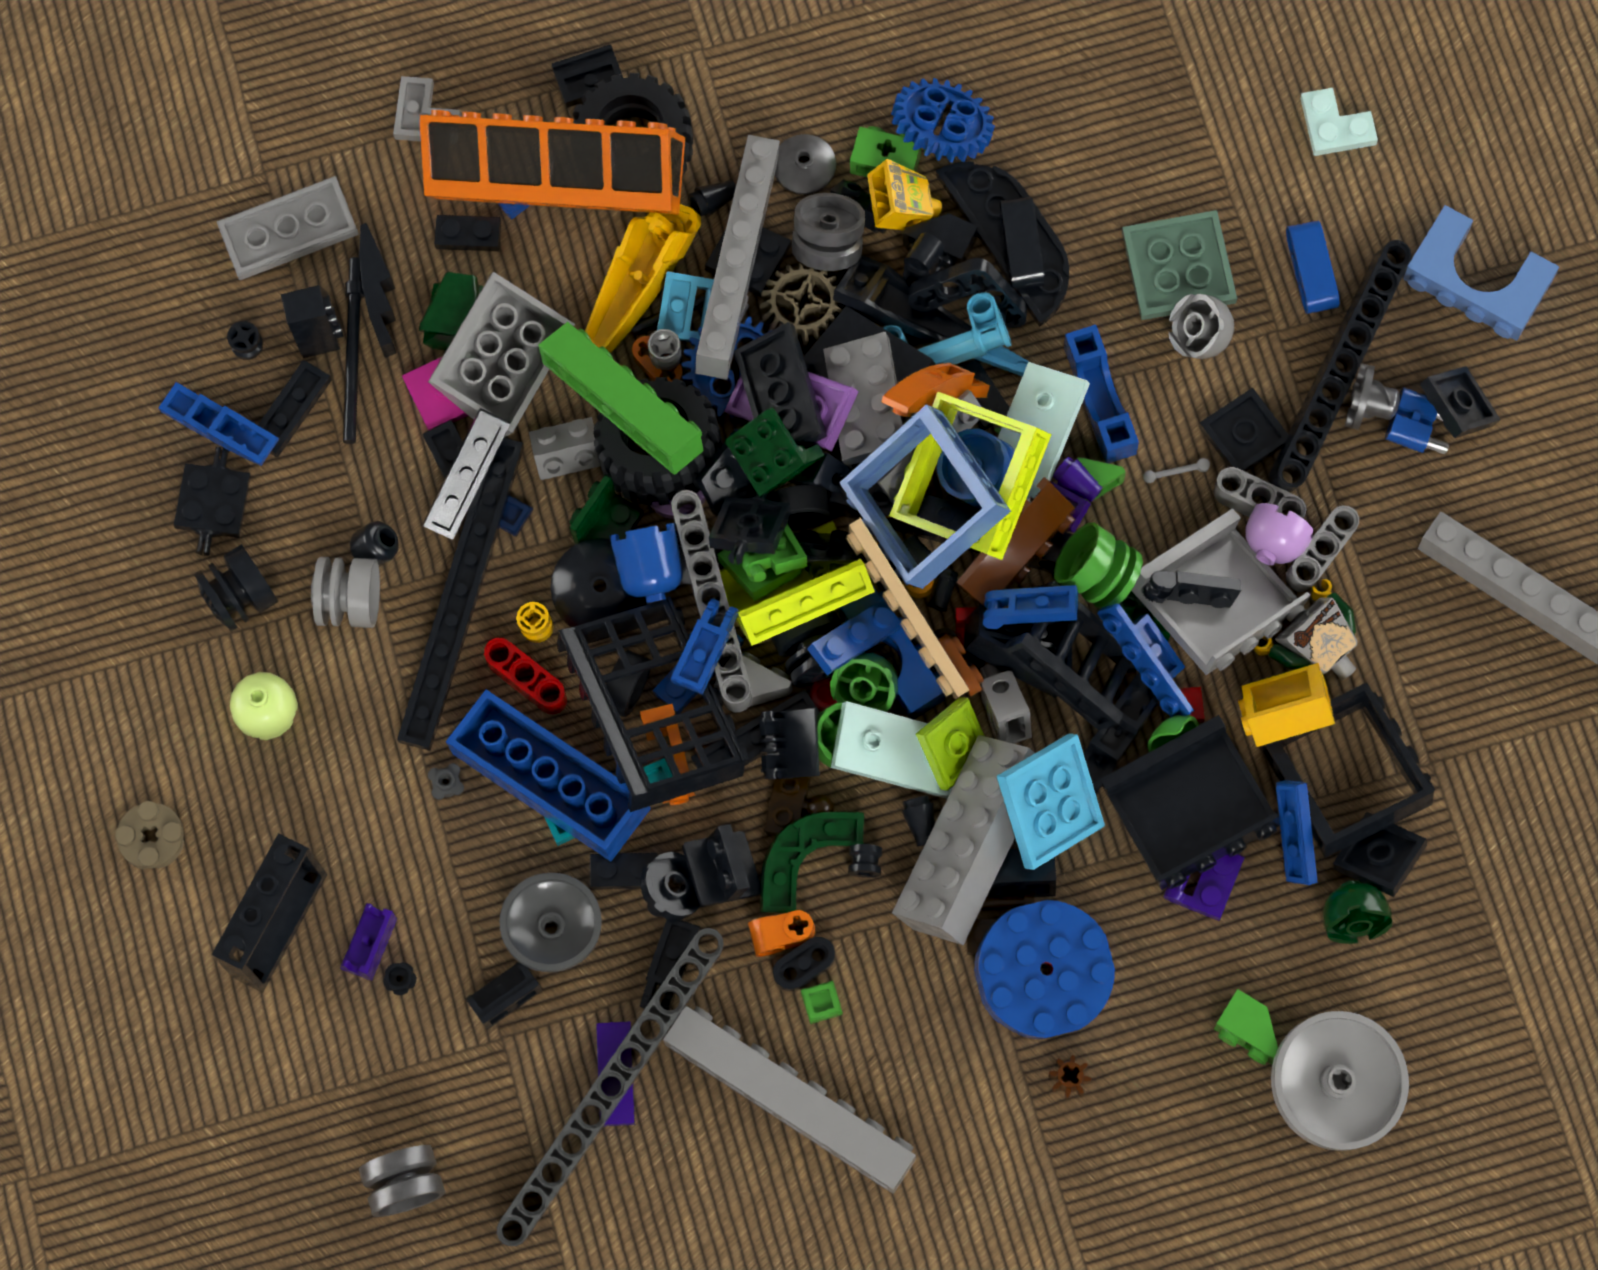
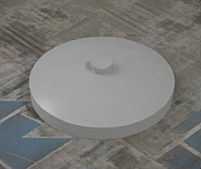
M1331 1011L1304 1020L1285 1036L1273 1060L1271 1087L1281 1116L1297 1135L1307 1142L1324 1149L1347 1151L1365 1147L1378 1141L1396 1125L1407 1102L1409 1076L1407 1065L1399 1046L1383 1027L1360 1014L1346 1011Z

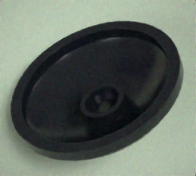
M595 538L574 545L562 555L554 568L551 578L552 601L559 616L570 627H576L647 605L646 597H633L623 590L610 539ZM597 580H603L607 586L603 592H597L594 589L593 585Z

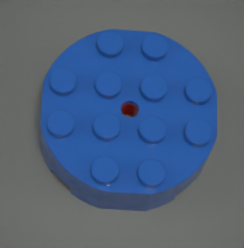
M1044 900L1016 907L1000 916L985 933L978 946L974 961V973L980 997L987 1012L995 1021L1007 1029L1031 1039L1042 1040L1077 1031L1088 1025L1106 1005L1115 979L1114 963L1107 937L1102 928L1081 909L1054 900ZM1042 964L1048 968L1047 975H1043L1040 971Z

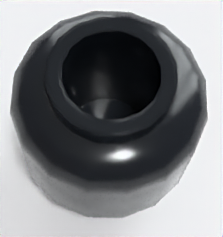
M380 521L371 522L358 529L350 540V550L354 558L377 559L379 567L392 560L397 555L399 549L396 532L389 525Z

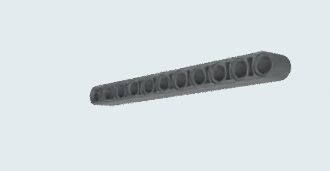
M705 928L694 936L503 1215L497 1226V1236L503 1244L519 1246L527 1240L684 1007L723 951V938L717 930ZM702 937H714L718 943L717 950L711 954L703 953L698 946ZM692 964L698 969L699 975L695 981L686 982L680 978L679 970L683 965ZM667 992L675 993L680 1000L678 1007L671 1011L663 1009L660 1005L661 996ZM648 1020L657 1022L660 1026V1032L656 1038L647 1039L641 1035L640 1028L644 1022ZM627 1049H635L641 1056L639 1064L633 1068H628L621 1062V1055ZM609 1077L617 1078L621 1083V1090L615 1096H607L601 1090L603 1081ZM588 1106H596L601 1110V1119L595 1125H588L583 1122L582 1113ZM570 1134L579 1136L582 1141L581 1149L575 1154L566 1153L562 1147L564 1138ZM556 1163L562 1169V1176L555 1183H549L543 1177V1169L547 1164ZM537 1192L541 1195L542 1206L539 1210L529 1212L524 1208L523 1199L527 1193ZM510 1221H517L522 1226V1235L518 1240L510 1241L504 1236V1226Z

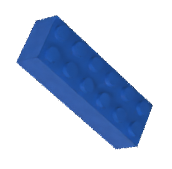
M487 689L446 740L454 756L610 862L651 809L649 806L630 812L628 809L629 790L626 783L619 784L615 775Z

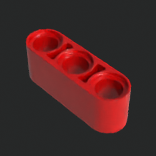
M495 638L486 644L484 656L493 673L543 712L555 715L565 709L567 705L566 692L563 684L504 638ZM498 651L509 653V656L503 662L492 660L494 654ZM529 670L534 672L533 678L528 682L517 680L522 671ZM556 690L560 693L558 699L553 702L543 700V696L547 691Z

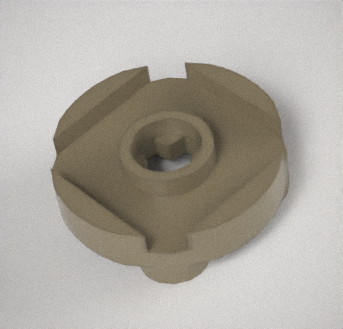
M145 801L130 809L122 817L115 832V839L120 853L130 864L139 869H160L170 865L180 855L184 845V828L180 818L172 809L163 804ZM154 828L158 829L155 834L158 840L155 843L152 841H148L146 844L143 843L142 840L145 838L143 833L147 829L150 831Z

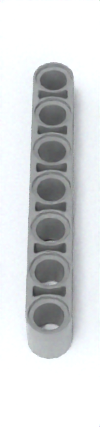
M682 490L673 497L671 505L699 616L701 619L707 608L703 600L711 595L720 598L719 610L711 624L720 626L726 611L729 609V604L714 548L709 546L710 534L701 500L695 492ZM690 504L695 507V510L690 514L679 512L683 505ZM692 535H700L704 538L697 545L687 542V539ZM701 565H707L712 568L709 574L702 576L696 574L695 569ZM733 626L714 672L724 706L729 711L736 713L742 712L750 706L752 694L736 630ZM725 657H732L737 660L736 664L731 668H723L719 665L720 661ZM733 688H741L745 691V695L740 699L734 700L727 696L728 692Z

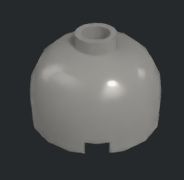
M1204 294L1186 295L1176 303L1170 314L1169 321H1172L1173 324L1172 332H1169V339L1174 349L1182 356L1196 359L1215 357L1228 347L1233 338V316L1227 305L1214 296Z

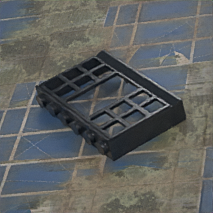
M670 596L665 600L576 627L558 630L557 649L559 653L567 651L568 670L571 674L577 673L580 680V697L582 701L589 700L592 707L591 720L595 729L601 727L604 734L605 753L607 756H614L617 763V780L619 784L626 783L629 790L628 809L630 812L742 777L745 763L748 762V754L742 742L738 743L734 735V722L731 716L725 715L722 709L721 694L718 688H712L710 681L702 695L706 706L626 731L605 683L680 659L691 633L687 634L684 627L685 619L680 607L675 608ZM665 620L669 623V626L649 631L647 628L648 625ZM638 628L642 633L623 640H619L617 636ZM673 633L681 651L661 657L653 639ZM609 637L612 641L610 644L590 649L588 646L590 643ZM646 642L653 660L631 666L623 648ZM616 650L624 669L601 675L594 657ZM711 713L719 732L698 738L690 719ZM682 722L690 741L668 747L660 729ZM652 731L661 750L638 757L630 738ZM723 739L731 758L710 764L702 745ZM694 748L703 767L680 774L672 755ZM665 758L673 777L650 784L642 765Z

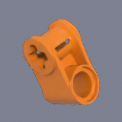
M801 910L776 916L761 917L748 922L755 956L757 957L768 956L786 949L798 947L810 938H813L816 933L811 916ZM801 921L804 926H807L803 928L804 934L797 935L795 930H791L796 927L795 922Z

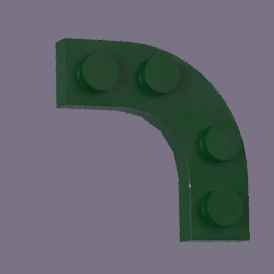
M811 813L794 820L782 829L770 844L763 861L760 912L788 913L795 911L797 876L799 867L805 857L821 847L863 844L864 813Z

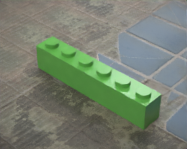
M567 321L538 345L542 362L548 369L672 474H677L704 451L700 428L693 421L689 420L687 422L682 418L672 403H664L658 398L656 392L649 384L639 382L626 365L620 366L615 362L606 348L596 346L583 329L579 328L577 330Z

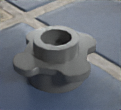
M451 763L447 768L430 769L428 778L432 781L433 790L431 793L435 799L442 800L444 797L458 796L463 793L464 785L459 779L460 768L458 765ZM448 779L449 783L443 784V780Z

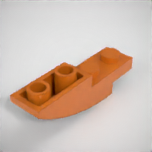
M941 363L921 369L904 378L883 395L881 402L893 407L892 412L897 415L912 417V413H917L926 404L932 407L937 392L958 399L968 389L975 398H987L990 385L975 379V373L952 363Z

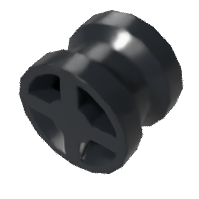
M240 321L230 327L227 333V340L233 353L243 360L256 358L263 349V340L257 327L248 321Z
M871 844L849 846V855L852 857V863L848 866L849 875L862 878L881 876V867L878 862L882 856V847Z

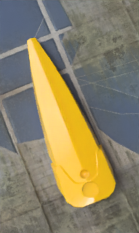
M680 204L679 215L655 212L649 213L645 217H634L631 219L621 245L617 246L585 332L599 348L603 346L611 353L631 331L659 294L665 283L666 272H673L679 260L684 258L701 226V216L693 208Z

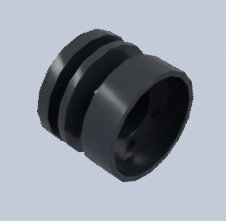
M242 544L224 555L228 568L226 572L222 573L213 563L208 565L216 577L212 581L208 582L201 570L194 574L197 579L199 593L216 619L227 626L231 632L238 628L230 616L237 611L245 623L249 621L245 605L250 603L259 613H262L279 602Z
M835 610L771 637L779 656H791L785 662V669L787 672H791L790 679L794 686H809L833 676L834 672L828 676L807 648L813 642L841 625Z

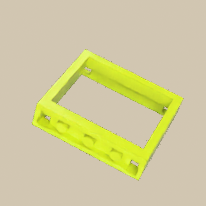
M937 392L932 407L942 411L951 425L954 422L957 411L1021 434L998 492L1011 512L983 535L980 541L978 540L970 547L1002 560L1052 434L988 409ZM930 434L916 446L912 459L904 470V479L899 492L893 498L895 502L889 516L948 539L956 531L917 517L942 449Z

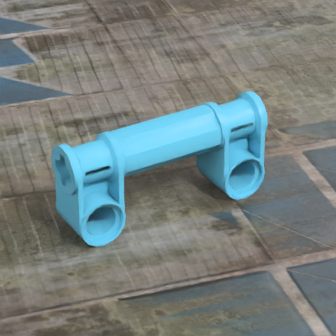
M982 292L972 296L967 303V311L972 326L971 331L917 350L932 358L935 364L952 363L955 365L978 356L982 357L986 355V351L1003 345L1010 347L1012 343L994 297L989 293ZM896 325L883 327V329L908 344L900 327Z

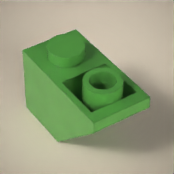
M1237 989L1216 1023L1214 1030L1219 1032L1218 1037L1228 1045L1235 1047L1239 1044L1249 1051L1247 1055L1254 1061L1265 1065L1266 1062L1272 1065L1278 1046L1268 1008Z

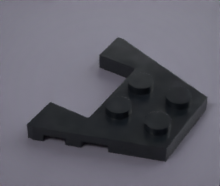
M735 428L733 432L729 435V437L733 435L735 432H737L739 429ZM726 440L695 478L713 515L717 517L726 497L742 499L754 497L756 494V490L726 444Z

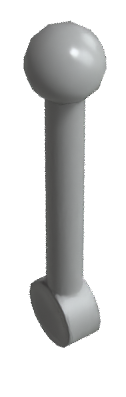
M1201 458L1197 463L1158 472L1148 470L1143 474V479L1147 483H1152L1157 478L1194 470L1206 472L1210 467V462L1206 458Z

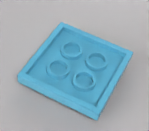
M1069 733L997 775L1025 869H1036L1105 826L1078 734Z

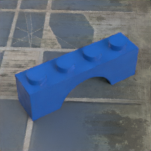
M1097 325L1065 334L1064 350L1073 375L1090 383L1083 403L1105 463H1112L1137 455L1139 441L1129 413L1124 410L1117 396L1109 370L1107 353Z
M874 588V593L840 607L839 614L844 622L884 599L882 596L883 591L877 592ZM902 627L882 641L891 646L900 657L902 670L898 678L896 699L910 719H916L945 700V694L936 682V679L940 677L937 671L932 673L918 653L922 647L919 644L914 646Z

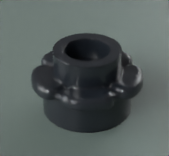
M393 963L385 970L384 986L388 991H393L395 995L407 994L408 990L414 988L417 982V977L413 974V967L408 963ZM398 976L403 977L401 982L397 981Z

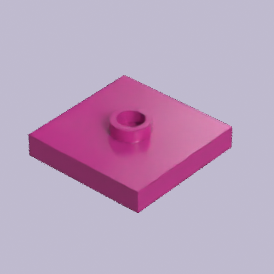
M442 357L402 375L403 381L428 431L450 420L454 423L469 416L428 382Z

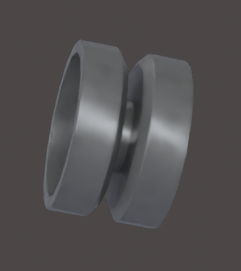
M819 193L809 195L800 200L795 207L793 255L807 267L823 271L847 269L856 264L862 254V234L864 233L865 225L864 209L853 199L836 193Z
M419 1145L397 1150L370 1160L359 1168L363 1186L377 1189L367 1198L374 1217H384L406 1212L431 1203L445 1194L440 1175L428 1173L437 1164L430 1145Z

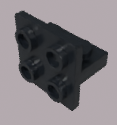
M731 824L718 826L708 838L688 841L682 845L685 860L701 907L760 895L761 883L746 835L743 831L733 832Z

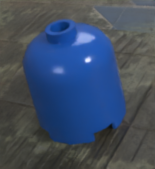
M675 523L666 524L667 531L660 532L659 527L652 526L625 532L626 539L622 540L619 539V534L610 536L620 583L628 595L646 597V602L650 603L665 600V593L676 589L680 585L683 578V570Z

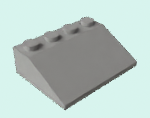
M492 272L428 382L473 420L479 408H482L510 421V426L504 436L506 437L515 430L549 371L542 362L538 345L567 321L572 326L575 323L500 275Z

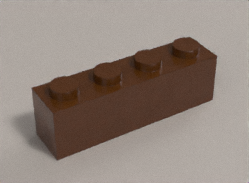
M1045 477L1037 485L1040 492L1034 498L1029 497L1026 499L1003 559L1000 560L981 552L956 582L957 586L979 605H984L985 594L988 591L1006 590L1014 581L1020 584L1031 572L1032 569L1028 565L1037 556L1042 559L1053 547L1054 544L1050 540L1059 531L1064 534L1076 520L1072 516L1075 513V507Z

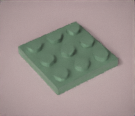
M1217 210L1122 227V236L1141 320L1169 316L1176 303L1190 294L1214 296L1226 305L1237 302Z

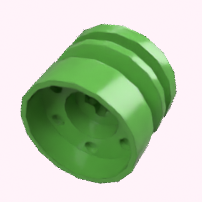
M1095 522L1087 523L1080 527L1063 546L1055 564L1054 579L1063 586L1076 585L1078 593H1081V596L1087 602L1093 603L1098 609L1116 603L1120 604L1128 596L1140 576L1143 565L1142 554L1135 548L1129 547L1124 541L1115 540V537Z

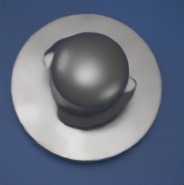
M1360 364L1350 397L1352 403L1347 413L1345 427L1359 430L1363 417L1370 419L1376 416L1390 420L1398 410L1400 401L1399 391L1385 387L1379 381L1373 380L1375 366Z

